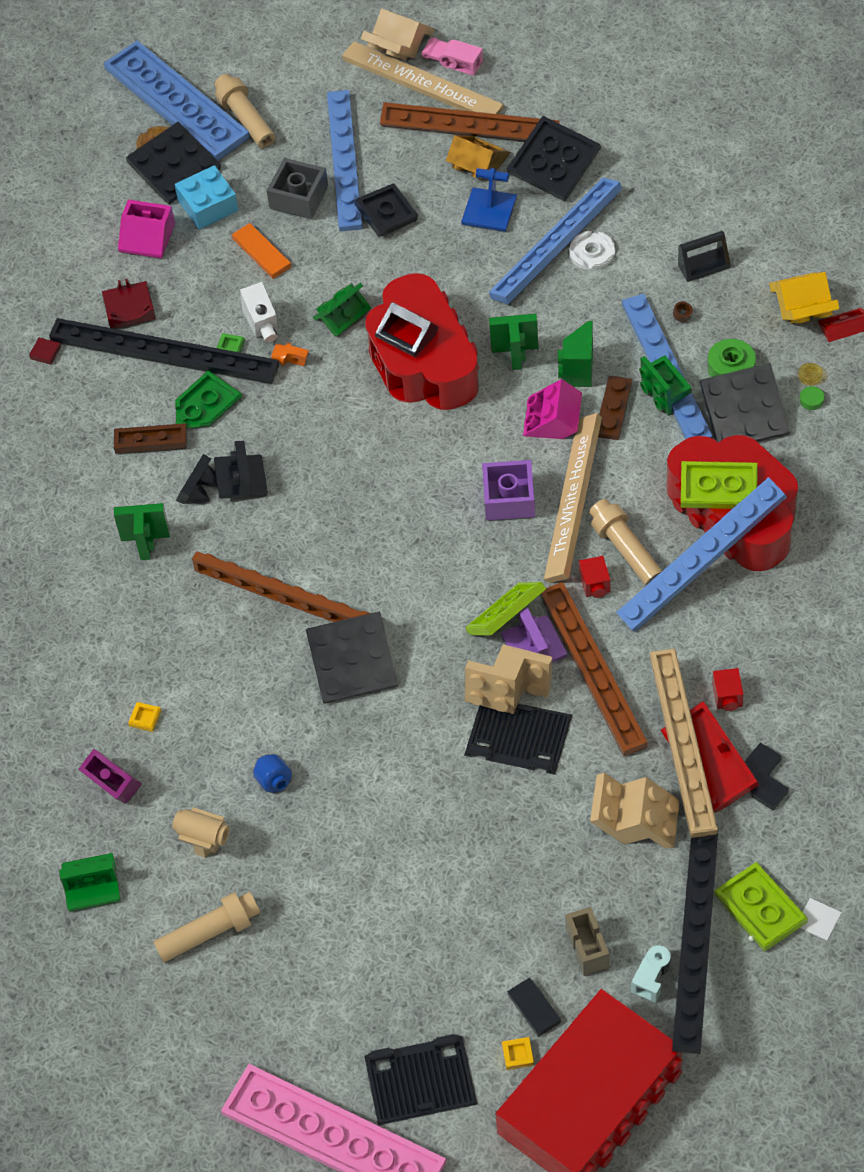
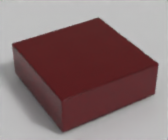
M39 337L29 353V357L31 360L51 365L61 345L58 342Z

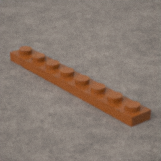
M383 102L380 125L383 127L526 141L540 118Z
M196 551L192 558L196 572L331 622L370 614L367 611H358L350 608L345 603H336L328 600L323 595L306 592L299 586L287 585L277 578H268L255 570L241 568L233 562L219 560L208 553L203 554Z
M561 582L546 588L540 594V597L623 756L647 748L648 742L564 583Z

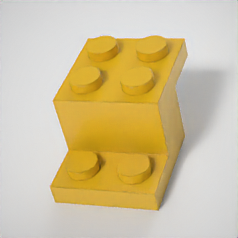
M812 272L769 283L771 292L777 293L782 319L790 320V323L810 321L809 316L812 315L813 318L832 316V311L839 309L838 300H831L826 272Z

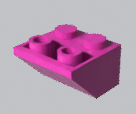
M128 199L121 216L118 251L163 258L175 226L172 206Z
M560 379L529 396L523 436L564 439L576 433L578 430L582 392L563 379Z

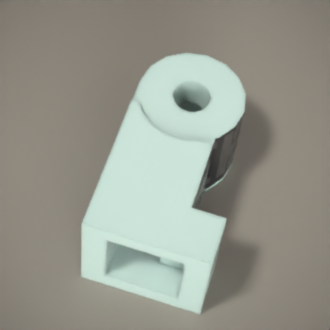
M658 945L648 950L631 981L632 993L654 1003L657 1002L661 994V984L658 982L661 976L670 969L671 955L667 948Z

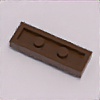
M609 375L599 414L602 417L599 438L619 441L632 387V379Z
M186 423L114 429L115 454L187 448Z

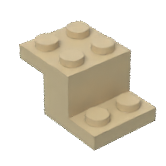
M381 8L373 33L363 31L361 39L368 42V47L380 50L388 55L407 60V57L414 59L424 35L432 36L435 28Z
M503 644L494 666L468 660L465 667V702L514 714L523 691L535 696L539 695L548 698L551 690L552 657Z
M601 773L596 775L590 822L624 844L650 838L663 848H672L675 845L680 800L647 777L621 784L608 774Z

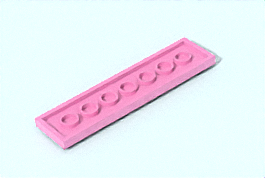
M248 1064L221 1110L222 1115L338 1172H442L446 1164V1158L251 1064Z

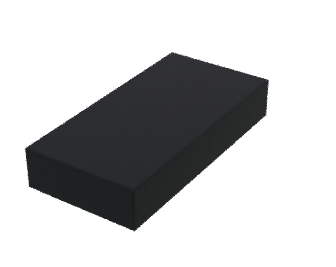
M530 977L507 991L511 1001L538 1037L561 1023L560 1017Z

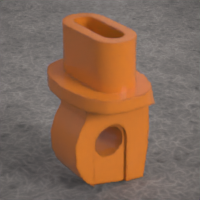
M291 343L286 345L276 344L271 358L279 360L282 366H285L286 362L304 366L309 350L291 346Z

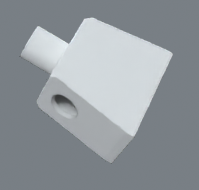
M260 282L241 289L242 312L255 337L263 336L266 343L275 341L278 338L276 330H278L277 317L263 283Z

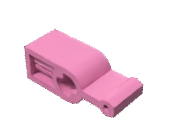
M431 37L422 51V57L437 60L444 67L474 76L483 62V50L480 47L457 40H450L446 43Z

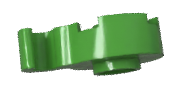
M724 339L715 343L711 347L707 359L710 377L755 367L756 365L755 351L749 344L738 339Z

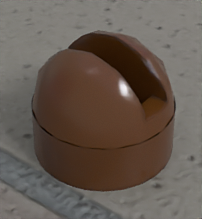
M684 301L676 303L673 309L674 319L681 323L689 320L693 313L692 306ZM682 309L686 311L684 315L680 314Z

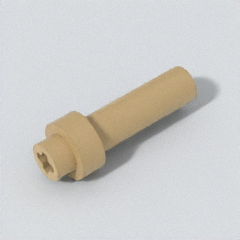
M223 74L218 77L214 83L216 88L215 97L224 109H231L245 129L249 131L250 136L259 148L262 149L273 144L276 136L247 98L248 89L242 80L238 77H232L230 74Z
M602 499L591 507L589 511L593 517L591 526L601 538L608 537L643 584L645 586L648 585L662 570L627 526L628 515L619 504H610L607 499Z
M249 891L240 897H237L236 893L233 892L220 899L223 904L222 906L154 940L153 943L162 961L165 963L235 927L238 933L251 926L249 919L261 913L251 892Z

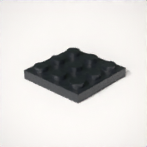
M542 116L507 167V172L565 202L600 151L601 145Z
M179 121L126 156V162L167 204H171L178 199L175 189L176 183L214 165L218 171L221 169V164Z
M771 363L699 381L714 437L718 443L724 438L733 435H744L760 441L790 433Z
M380 611L305 629L323 704L398 686Z

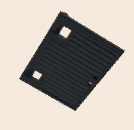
M519 703L515 713L511 714L479 705L464 756H484L488 761L534 770V767L545 769L546 773L555 775L572 714ZM480 742V743L490 744V746L487 747V746L477 745V743ZM538 755L550 757V760L539 758Z
M450 1034L436 1037V1039H433L434 1041L396 1049L390 1047L378 1049L364 1056L378 1126L477 1105L462 1035ZM454 1045L456 1055L443 1057L441 1048ZM389 1059L391 1068L377 1071L376 1061Z

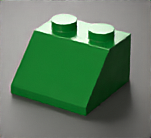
M587 321L563 339V349H558V378H563L564 381L573 387H592L593 321Z

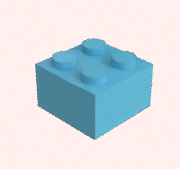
M215 165L175 184L178 201L198 230L239 211L235 192Z

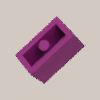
M94 748L78 769L115 799L125 804L142 785L139 780Z

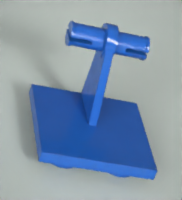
M477 168L476 178L488 179L489 188L487 190L472 187L461 224L506 232L517 194L496 191V181L507 183L509 173L496 171L495 168L490 170Z

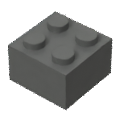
M283 158L267 189L269 208L312 219L328 188L326 168Z

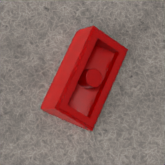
M857 308L819 320L818 324L827 341L832 342L864 332V309Z

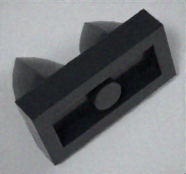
M205 454L202 455L176 499L177 502L185 504L187 500L193 503H207L210 501L207 492L198 483L199 481L202 484L217 487L215 469L209 465L210 457Z

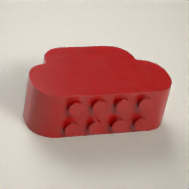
M411 273L392 280L383 290V304L374 307L368 313L365 320L369 341V355L389 393L395 399L406 403H414L425 399L430 406L440 410H451L468 404L476 397L479 391L478 351L474 342H469L465 326L459 324L456 310L448 305L449 300L446 292H441L437 283L431 277L421 273ZM392 302L439 327L435 336L416 358L375 337V333ZM399 318L387 332L414 346L422 329Z
M744 435L729 436L719 443L706 436H693L683 440L670 451L667 458V494L675 509L680 513L684 512L689 517L691 524L695 528L700 527L705 533L732 509L681 508L682 461L757 463V487L769 477L787 498L724 554L728 559H734L742 567L751 571L769 570L788 556L791 547L792 524L796 516L798 482L795 476L756 440Z

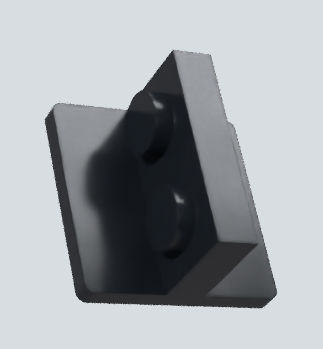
M234 441V451H230L229 456L214 458L220 499L267 496L268 490L262 455H246L244 441Z

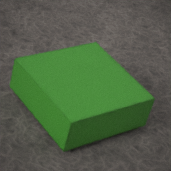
M222 333L216 348L241 353L245 337Z

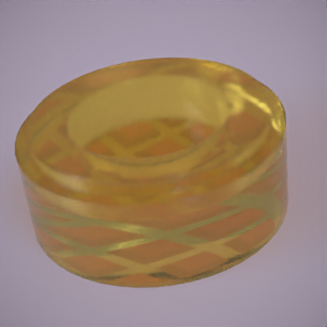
M806 363L799 368L798 378L801 383L813 386L822 380L823 371L819 365Z

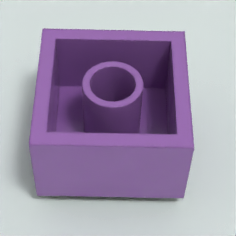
M531 460L482 463L486 521L535 517Z

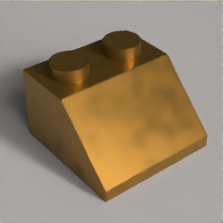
M454 135L446 161L453 164L452 168L465 172L466 169L472 172L471 176L476 178L477 168L487 170L495 168L497 171L511 152L474 136Z

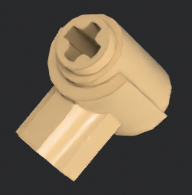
M194 807L192 810H179L174 817L172 829L179 835V841L191 844L196 855L205 858L211 853H216L219 846H223L226 843L230 832V826L226 825L224 817Z

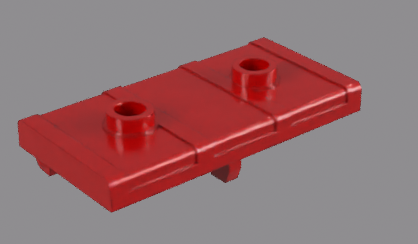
M702 701L692 708L690 713L713 811L716 813L756 788L759 783L705 702ZM664 727L660 731L669 743L666 727Z

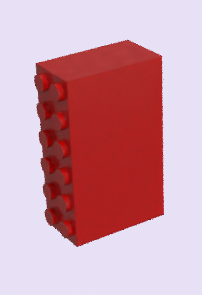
M600 989L495 1113L497 1134L547 1172H596L600 1166L604 1169L611 1162L614 1156L612 1154L614 1149L618 1145L623 1147L631 1136L629 1131L635 1124L640 1126L648 1116V1111L646 1110L651 1104L657 1105L662 1100L666 1092L664 1089L669 1082L674 1084L680 1078L683 1072L681 1070L683 1062L682 1052H672L673 1040L606 991Z

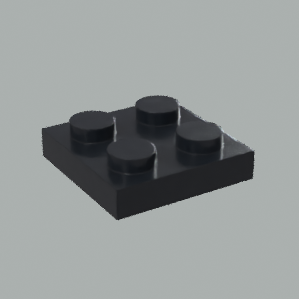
M394 183L355 199L356 208L378 237L411 224L418 219V214Z

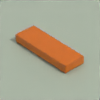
M251 223L232 234V239L272 279L291 268V262Z

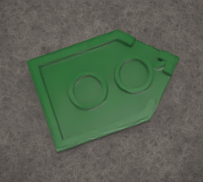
M207 371L175 400L176 424L186 423L187 428L211 426L243 395L219 377Z

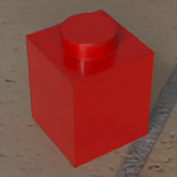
M604 556L579 560V574L586 597L600 598L606 595V593H610V577Z
M739 668L713 671L712 685L717 709L733 711L738 707H742L744 694Z

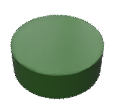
M809 386L800 393V404L805 409L816 410L824 403V393L818 387Z

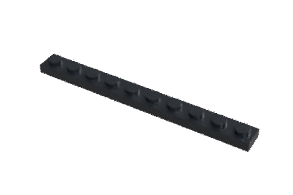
M60 318L56 319L49 335L51 341L60 344L210 371L212 373L273 384L279 368V360Z
M718 832L715 835L691 838L672 1052L701 1054Z

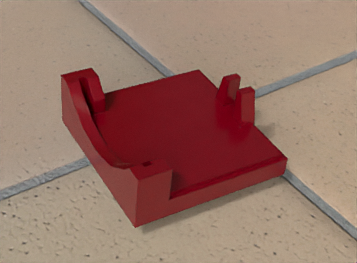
M126 278V285L122 286L121 281L118 280L117 288L102 291L110 328L116 329L156 319L147 281L131 284Z

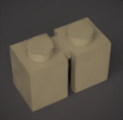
M588 907L566 914V931L575 950L583 976L610 968L609 952L602 933H599V926L592 908Z

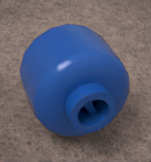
M270 754L264 755L257 760L253 776L266 792L275 793L284 790L288 786L292 777V771L279 755Z

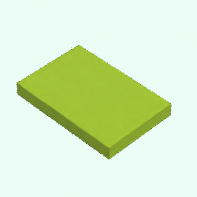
M682 461L681 508L733 509L757 488V463Z
M518 582L470 622L465 629L470 635H492L546 590L542 582Z
M757 862L714 890V895L764 952L808 923L807 916Z

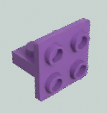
M528 608L519 612L518 626L501 633L505 644L508 646L551 656L552 662L567 657V652L547 615L539 618L536 616L532 617Z

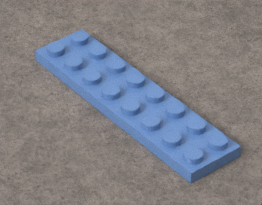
M135 41L104 62L106 71L171 125L179 121L217 161L250 138L247 129L139 41Z

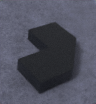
M760 742L745 760V764L759 783L756 788L750 791L751 797L774 811L789 792V788L769 776L782 760V756Z

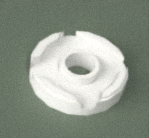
M592 231L583 232L572 239L570 243V259L579 268L599 270L612 262L615 256L614 242L608 235L602 232H598V234L592 233ZM589 247H595L598 249V251L595 253H588L586 249Z

